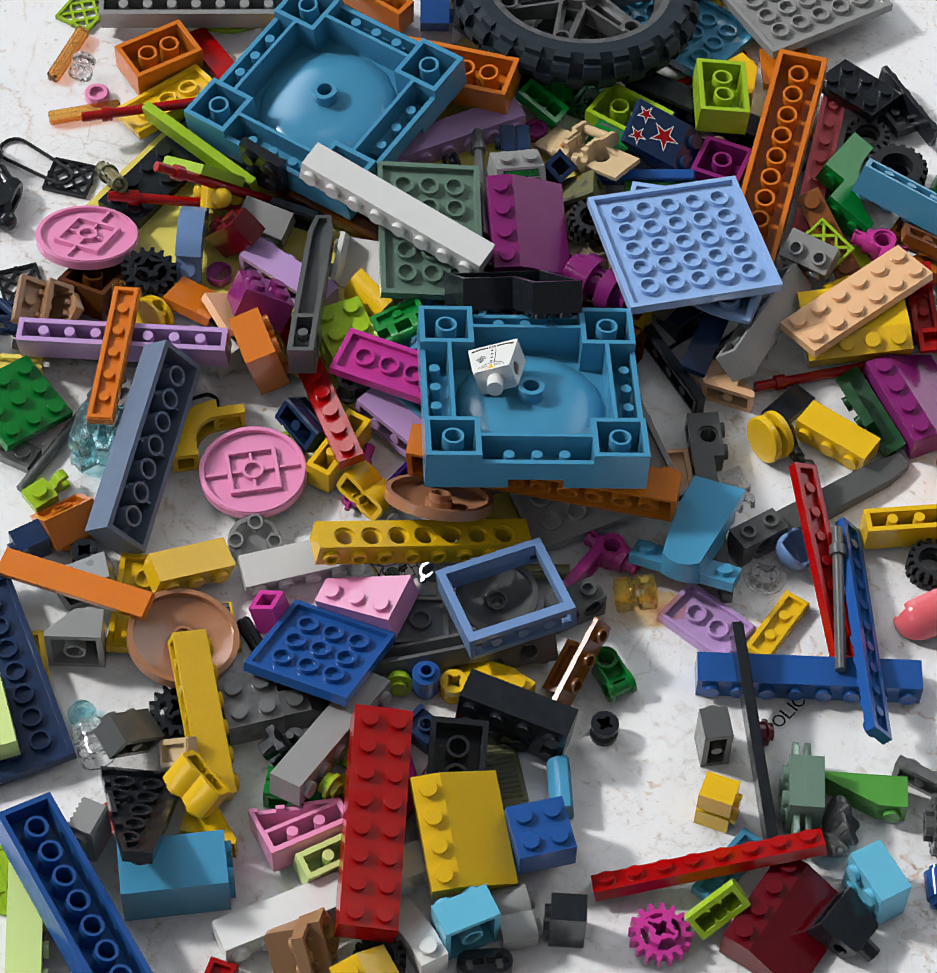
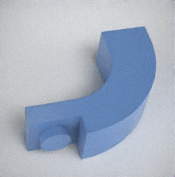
M182 206L180 209L175 245L177 280L175 282H178L184 276L197 283H202L203 247L205 234L208 233L209 208Z

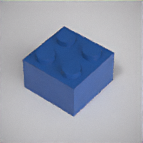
M562 796L505 807V819L518 875L570 865L576 862L577 844Z

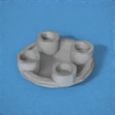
M255 513L235 522L229 531L227 543L232 557L237 561L239 555L281 546L282 537L272 521Z

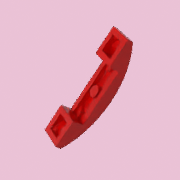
M930 261L920 262L932 272ZM934 278L907 296L911 327L920 354L937 353V309L933 293Z

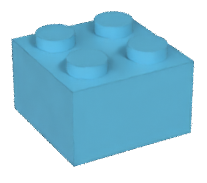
M879 839L850 853L842 880L844 890L849 887L855 890L878 922V926L903 914L912 885L882 841Z
M486 884L479 887H468L461 894L451 898L443 897L431 906L430 924L435 929L448 952V961L458 957L464 950L478 949L499 940L501 913Z

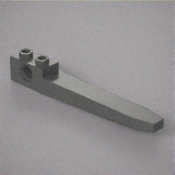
M316 215L308 230L287 345L290 373L317 372L322 339L321 325L335 240L331 215Z
M718 412L687 413L684 429L693 477L698 476L718 482L716 471H722L724 460H728V445L723 444L722 438H725L724 422H720ZM725 535L724 545L712 560L730 564ZM717 588L720 601L732 603L733 592Z
M900 453L878 459L823 487L822 493L828 520L891 486L908 471L910 466L908 461ZM796 501L778 511L771 508L729 529L727 536L728 554L740 568L774 551L779 537L790 529L799 528L802 530Z
M459 633L393 645L374 669L373 673L385 676L396 670L412 672L414 666L421 661L434 662L439 668L498 659L502 660L503 665L513 668L536 663L546 664L550 661H556L558 658L556 633L471 660Z

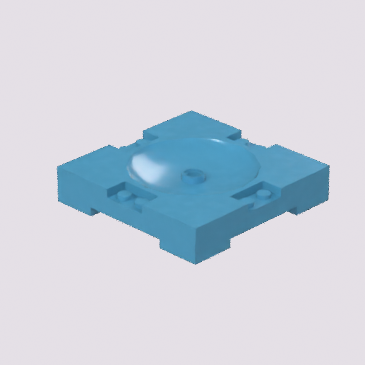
M283 0L274 10L275 18L219 80L214 77L184 110L187 127L213 148L242 163L239 143L244 137H247L285 160L291 190L351 221L357 212L352 211L339 200L328 197L325 192L306 184L299 178L301 163L319 142L376 175L377 161L394 162L419 132L424 134L461 91L463 86L467 84L464 58L425 38L417 41L344 5L343 0Z
M418 306L416 338L421 398L424 487L508 488V480H562L563 488L646 489L651 455L646 418H643L632 311L629 308H582V313H578L577 316L571 318H559L557 315H548L546 319H534L532 316L472 314V306ZM518 338L526 359L519 384L516 387L504 389L498 396H492L489 393L481 394L472 372L468 351Z

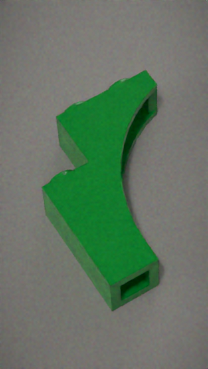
M855 132L815 177L833 193L826 203L838 226L851 237L855 229L866 233L873 225V221L867 214L862 200L855 192L851 191L859 177L863 161L873 150V147Z

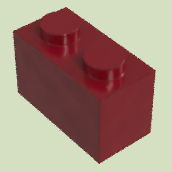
M243 207L237 211H229L223 218L220 216L215 218L210 223V231L205 238L225 258H228L252 247L266 228Z

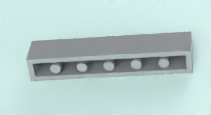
M796 263L777 270L783 283L782 291L763 294L750 325L739 323L717 355L716 360L732 382L741 379L749 380L756 375V369L767 359V353L777 344V338L783 333L780 329V322L796 312L799 307L797 292L810 291L812 288Z
M372 672L347 707L331 702L270 772V793L298 807L307 798H311L323 777L328 772H331L334 765L338 761L341 762L347 754L350 720L355 705L362 704L387 708L392 699V693H390L391 680Z

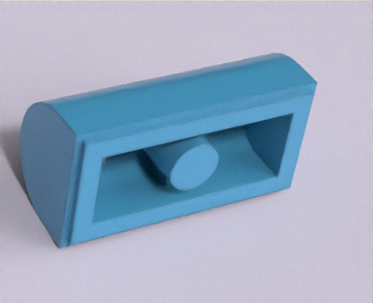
M567 755L555 756L547 761L549 798L562 796L569 820L574 817L569 757Z

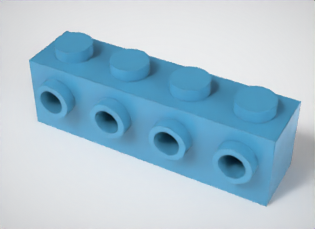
M869 158L851 191L855 192L864 201L870 200L876 203L884 212L900 216L901 220L905 223L915 224L921 227L923 231L937 236V193Z

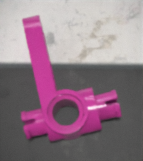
M884 228L877 230L869 229L867 233L855 229L850 242L851 245L861 247V253L868 255L871 261H874L897 245L906 252L909 249L898 244V238H896L895 234Z
M592 530L584 541V545L591 549L570 571L563 583L567 587L591 577L599 567L605 570H616L619 573L626 570L635 576L642 566L628 563L629 553L632 548L626 545L621 535L605 533L601 536Z

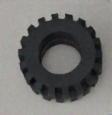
M890 143L889 146L884 144L879 149L875 148L868 155L866 163L871 158L925 187L928 174L927 162L922 159L923 156L920 153H915L914 148H906V145L903 144L897 146L895 143Z

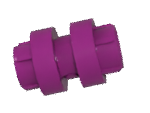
M583 253L575 254L569 259L562 275L583 280V301L587 302L593 298L592 303L595 308H627L612 268L609 269V262L595 253H589L588 255Z

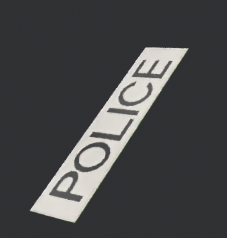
M787 698L767 719L768 724H772L774 729H785L813 699L792 701Z

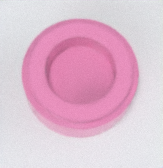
M98 83L88 86L85 90L86 103L91 107L105 106L110 100L109 89L105 85Z

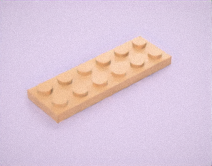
M897 245L780 322V329L811 356L816 358L932 281L933 272Z

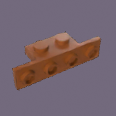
M596 616L593 618L581 643L569 638L565 642L542 687L547 692L554 694L553 700L571 706L577 694L581 691L583 682L590 669L594 666L596 657L603 644L607 641L611 627L601 618Z

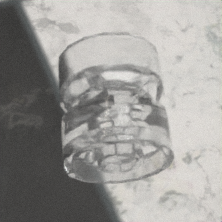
M98 716L79 720L69 731L74 746L78 748L77 754L82 768L90 771L99 770L100 766H108L116 759H109L93 732L101 723V717Z

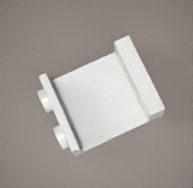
M341 231L339 238L336 239L334 244L335 259L334 263H331L330 280L337 286L346 288L352 276L362 268L380 287L379 242L353 238L346 231Z

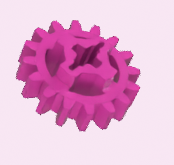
M660 903L659 909H655L652 904H648L647 912L640 908L637 917L631 918V927L628 929V937L631 938L629 947L636 948V957L646 956L645 964H648L651 960H656L657 967H660L662 961H666L668 966H672L674 957L681 961L683 960V952H689L691 945L689 942H692L693 933L689 932L691 925L689 922H684V912L678 915L675 914L676 906L673 905L669 910H666L664 903Z

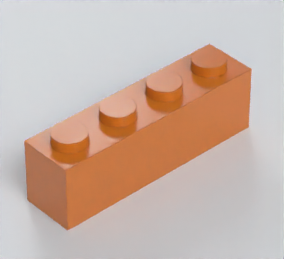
M343 0L345 4L400 33L414 22L413 0Z

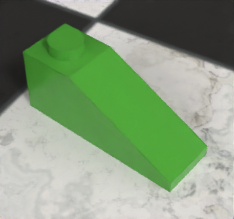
M825 771V794L831 797L836 795L844 796L849 800L851 807L874 819H883L887 822L904 821L908 810V777Z

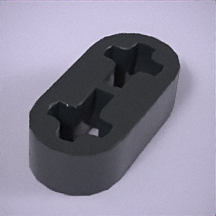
M504 948L464 950L458 955L456 962L457 973H511L513 967L512 954ZM496 959H502V963H504L503 968H497ZM467 960H472L474 965L472 970L467 969Z

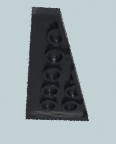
M100 766V777L121 859L124 862L146 865L152 864L180 798L168 791L167 785L163 780V776L166 773L164 771Z

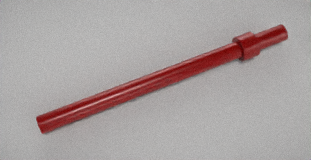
M196 97L155 102L152 104L162 111L186 109ZM144 104L117 108L105 106L100 107L101 110L81 112L82 122L95 120L107 122L113 121V118L144 114L142 109Z
M156 161L153 166L154 171L169 175L173 180L180 182L185 180L215 190L217 188H226L230 191L231 195L244 199L248 195L269 204L273 197L188 171L186 167L174 164L172 166Z
M108 190L107 201L128 202V205L137 206L138 203L200 207L201 199L199 197L139 193V190H128V192L123 193ZM243 203L240 205L229 204V206L221 209L237 211L241 209Z
M865 362L785 376V374L774 375L772 379L754 382L753 386L755 392L775 389V391L787 389V386H792L795 383L803 384L839 377L855 366H858L860 371L863 372Z

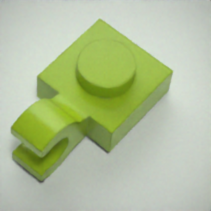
M60 469L53 474L48 482L42 477L21 490L22 497L35 513L59 501L57 493L71 486L67 480L69 476L63 469Z

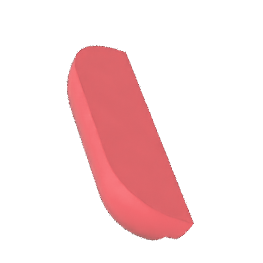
M936 588L904 604L905 609L898 617L895 616L893 620L899 634L911 640H925L937 636Z

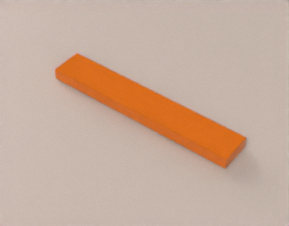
M114 286L86 416L87 423L114 425L142 294L141 288Z
M8 547L0 561V576L143 621L156 597L153 592Z

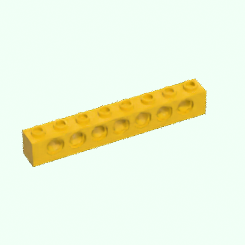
M481 519L469 522H442L434 520L315 521L309 538L315 565L329 566L336 564L461 563L499 549H505L524 541L532 540L526 519Z

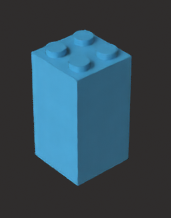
M224 830L164 836L153 863L146 865H135L131 862L122 861L117 843L120 894L125 921L231 910L230 899L236 898L231 840L225 841Z

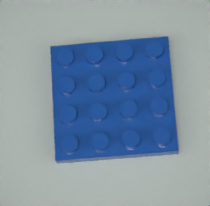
M295 599L245 660L244 671L347 707L395 643L396 633Z

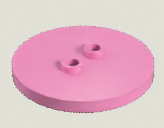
M73 206L55 211L45 217L36 229V246L42 256L57 265L71 269L97 270L118 265L124 262L125 256L131 257V251H136L139 245V231L136 224L125 214L101 206Z
M259 426L234 429L215 439L203 453L199 464L200 486L210 504L229 516L242 519L256 513L268 518L285 511L301 496L307 481L306 459L297 443L280 431Z

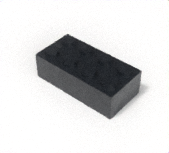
M472 668L460 693L455 718L489 721L488 740L508 745L521 753L526 752L547 763L550 758L565 754L572 737L579 709Z
M432 716L426 775L439 772L485 771L489 721Z

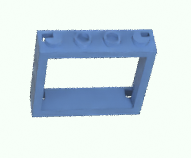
M540 537L435 571L438 591L471 660L577 626L576 607ZM538 561L559 604L473 632L453 588Z

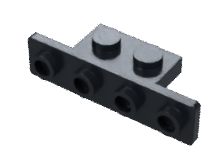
M887 65L883 66L879 80L901 92L902 98L898 104L880 116L881 120L896 138L917 131L929 147L934 146L937 139V124L932 121L924 111V108L918 104L910 91L900 82L897 75Z

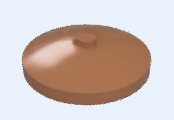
M409 474L390 479L386 483L384 495L385 500L400 511L420 518L442 522L481 520L491 515L494 505L493 495L485 488L424 487V477Z
M184 588L159 591L154 593L156 597L144 621L130 617L126 633V643L130 657L142 673L157 683L176 688L167 643L173 632L206 629L207 637L211 638L213 642L211 658L212 664H216L218 668V680L231 669L236 660L240 643L237 623L230 611L221 602L208 594Z

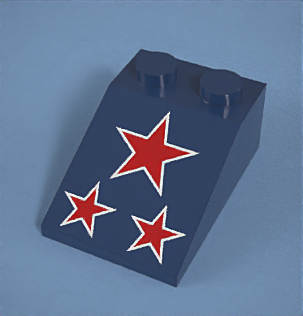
M638 99L620 141L651 169H690L705 138L691 125L642 99Z

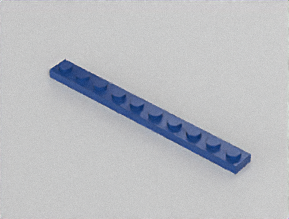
M842 517L835 522V526L839 525L843 528V544L846 545V558L843 559L844 597L847 603V619L852 635L850 640L855 655L853 661L858 676L856 682L860 689V707L863 710L864 717L863 728L869 737L875 738L884 745L892 740L861 534L857 527Z

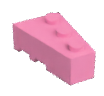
M412 575L326 578L315 599V603L323 609L394 632L397 638L419 592Z
M340 797L303 802V805L300 807L285 808V805H276V809L257 811V808L248 809L250 829L273 872L293 865L296 853L342 833L344 804Z

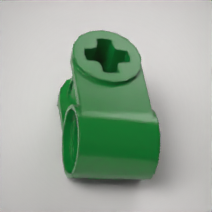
M602 646L596 657V662L591 668V673L601 687L605 698L612 703L616 701L617 697L627 692H636L637 685L632 673L626 668L617 651L610 646ZM599 662H607L610 665H602Z

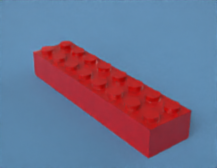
M356 704L350 720L334 937L393 943L399 931L413 711Z

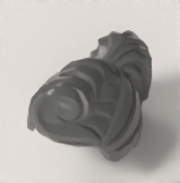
M841 795L833 796L827 804L821 822L823 827L821 830L828 853L824 856L844 858L849 853V846L858 845L859 841L856 832L860 824L852 815L849 800Z

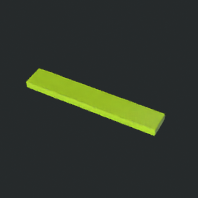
M147 101L142 106L146 121L208 166L243 176L245 178L243 188L259 192L257 180L250 173L150 101Z

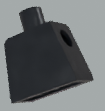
M852 887L837 893L806 930L811 937L843 960L859 953L867 962H870L880 952V949L870 940V937L878 929V922Z

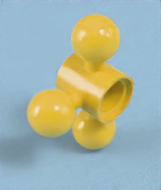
M195 184L193 188L194 196L201 198L200 207L221 209L229 206V204L240 205L245 200L244 198L231 195L230 191L226 188H217L215 190L199 184Z

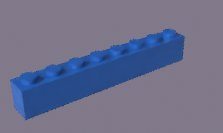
M697 652L695 661V695L740 698L733 653ZM748 653L755 697L765 700L788 698L792 701L815 699L820 702L841 700L848 703L861 700L860 689L856 682L858 678L857 669L852 657H846V672L838 673L835 671V657ZM880 659L886 702L901 703L903 705L919 703L923 692L922 661Z

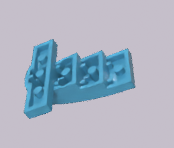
M694 476L676 510L665 545L662 546L651 541L638 539L629 553L628 563L659 571L676 581L701 583L733 592L741 578L742 568L712 559L724 545V536L735 522V514L745 499L746 490Z

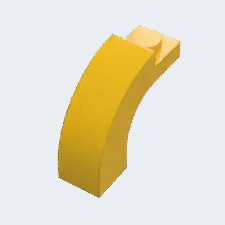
M212 399L190 408L172 464L173 473L199 470L198 447L203 439L210 434L246 427L244 403L217 407L216 399Z

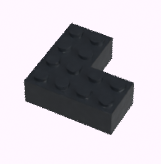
M545 270L445 273V305L472 306V314H479V310L488 311L490 314H501L503 309L512 310L515 313H522L525 316H532L534 319H546L548 314L557 315L559 318H571L573 313H582L583 280Z

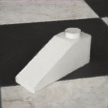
M407 895L402 896L400 901L399 931L396 938L403 944V949H405L406 956L415 972L440 973L448 969V952L435 929Z

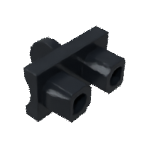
M272 724L265 729L269 737L259 742L257 746L262 756L267 761L270 760L271 764L276 767L305 732L301 728L293 727L288 729L283 735Z

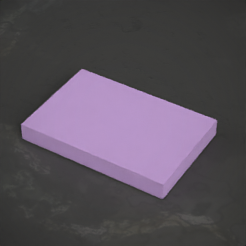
M688 583L657 614L656 619L700 652L732 653L729 635L732 622L742 621L746 641L756 632L757 627L695 583Z

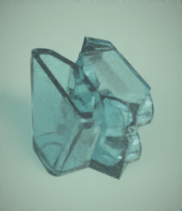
M89 402L81 404L69 433L68 448L72 450L71 465H74L81 473L96 465L106 466L122 416L123 407L118 406L114 425L87 423L86 416Z

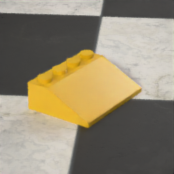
M831 288L797 292L799 309ZM905 298L816 358L805 350L807 368L870 361L888 354L911 355L914 347Z
M496 770L439 772L411 777L409 787L430 899L456 896L471 886L479 887L486 884L488 889L491 890L518 885Z

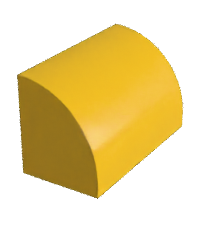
M362 268L352 276L344 291L345 300L359 296L369 317L395 305L391 298H380L379 285Z

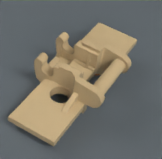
M585 120L573 126L572 132L556 126L533 144V148L551 156L561 149L577 166L575 169L577 172L584 173L593 170L596 174L614 181H618L640 163V158L613 148L619 142V134L617 132L604 131L591 126V123ZM587 135L595 137L585 145V137Z

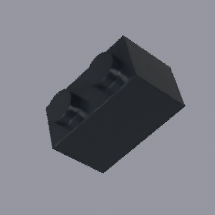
M551 894V904L545 903L543 917V935H548V946L584 947L587 924V894Z

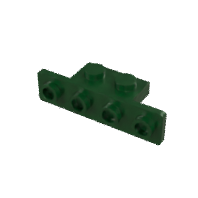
M858 366L853 367L836 378L837 384L845 395L841 400L849 412L854 410L857 414L853 418L856 424L881 438L879 451L884 458L894 455L907 446Z

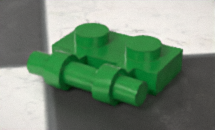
M418 297L409 298L369 318L380 338L403 345V341L417 335L418 306L423 305Z

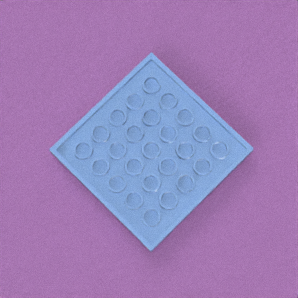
M736 176L592 196L587 199V206L626 306L632 311V315L782 291L783 283Z

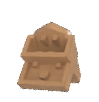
M22 273L18 278L10 322L18 324L20 317L78 320L84 312V307L80 296L74 292L75 286L54 278H50L46 282Z
M324 907L299 916L294 921L277 926L266 932L264 941L274 973H330L329 968L338 963L337 950L340 937H334L335 919L325 911Z

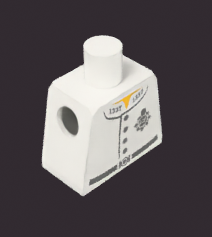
M518 338L468 351L472 372L481 394L489 393L492 396H498L504 389L516 387L519 384L526 359Z

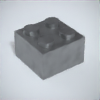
M251 673L216 681L217 690L222 692L224 707L221 711L223 719L228 721L229 735L227 737L230 746L269 737L265 729L272 724L282 734L285 733V716L274 681Z

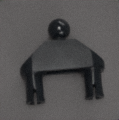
M0 164V169L2 170L0 171V229L10 231L17 224L14 212L22 196L23 184L20 179L13 177L9 173L5 165Z

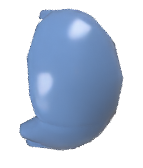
M792 528L779 537L775 550L781 564L789 570L796 571L804 570L810 566L801 529Z

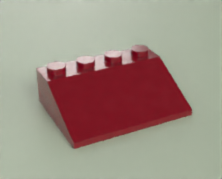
M802 860L770 866L748 898L751 905L734 918L723 934L719 952L753 973H813L828 949L811 937L806 930L838 892L809 864Z

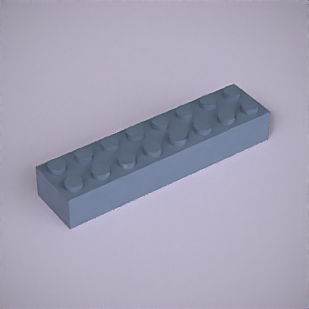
M168 340L146 344L143 347L85 528L86 533L120 556L121 553L142 554L146 552L202 370L201 365Z

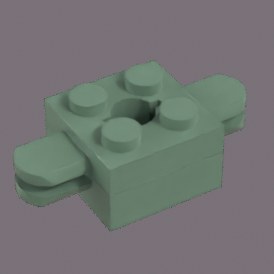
M793 742L788 765L782 766V779H779L778 796H782L778 810V821L783 822V833L791 834L807 829L820 828L825 810V756H812L811 743H804L803 755H800L799 742Z

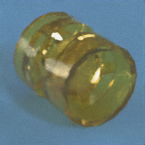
M653 574L637 575L635 580L630 576L614 578L613 593L617 613L634 611L635 607H638L640 610L657 609V586ZM637 590H639L640 596L636 597Z

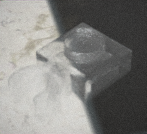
M740 466L717 473L718 482L745 489L746 493L743 502H747L751 509L755 507V497L749 493L751 484ZM743 504L737 510L738 513L742 512Z

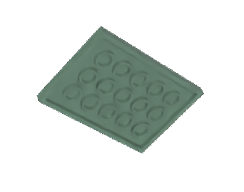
M377 161V177L482 237L479 166ZM379 224L380 298L409 299L418 297L421 300L445 301V273H460L458 269L447 263L440 262L432 254L418 249L413 243L402 237H397L389 229Z

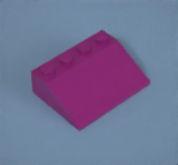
M514 174L486 175L485 192L490 242L495 244L491 258L492 271L545 270L562 275L569 261L562 184Z
M888 354L865 362L863 375L905 440L907 446L903 450L909 460L937 451V364L931 355Z

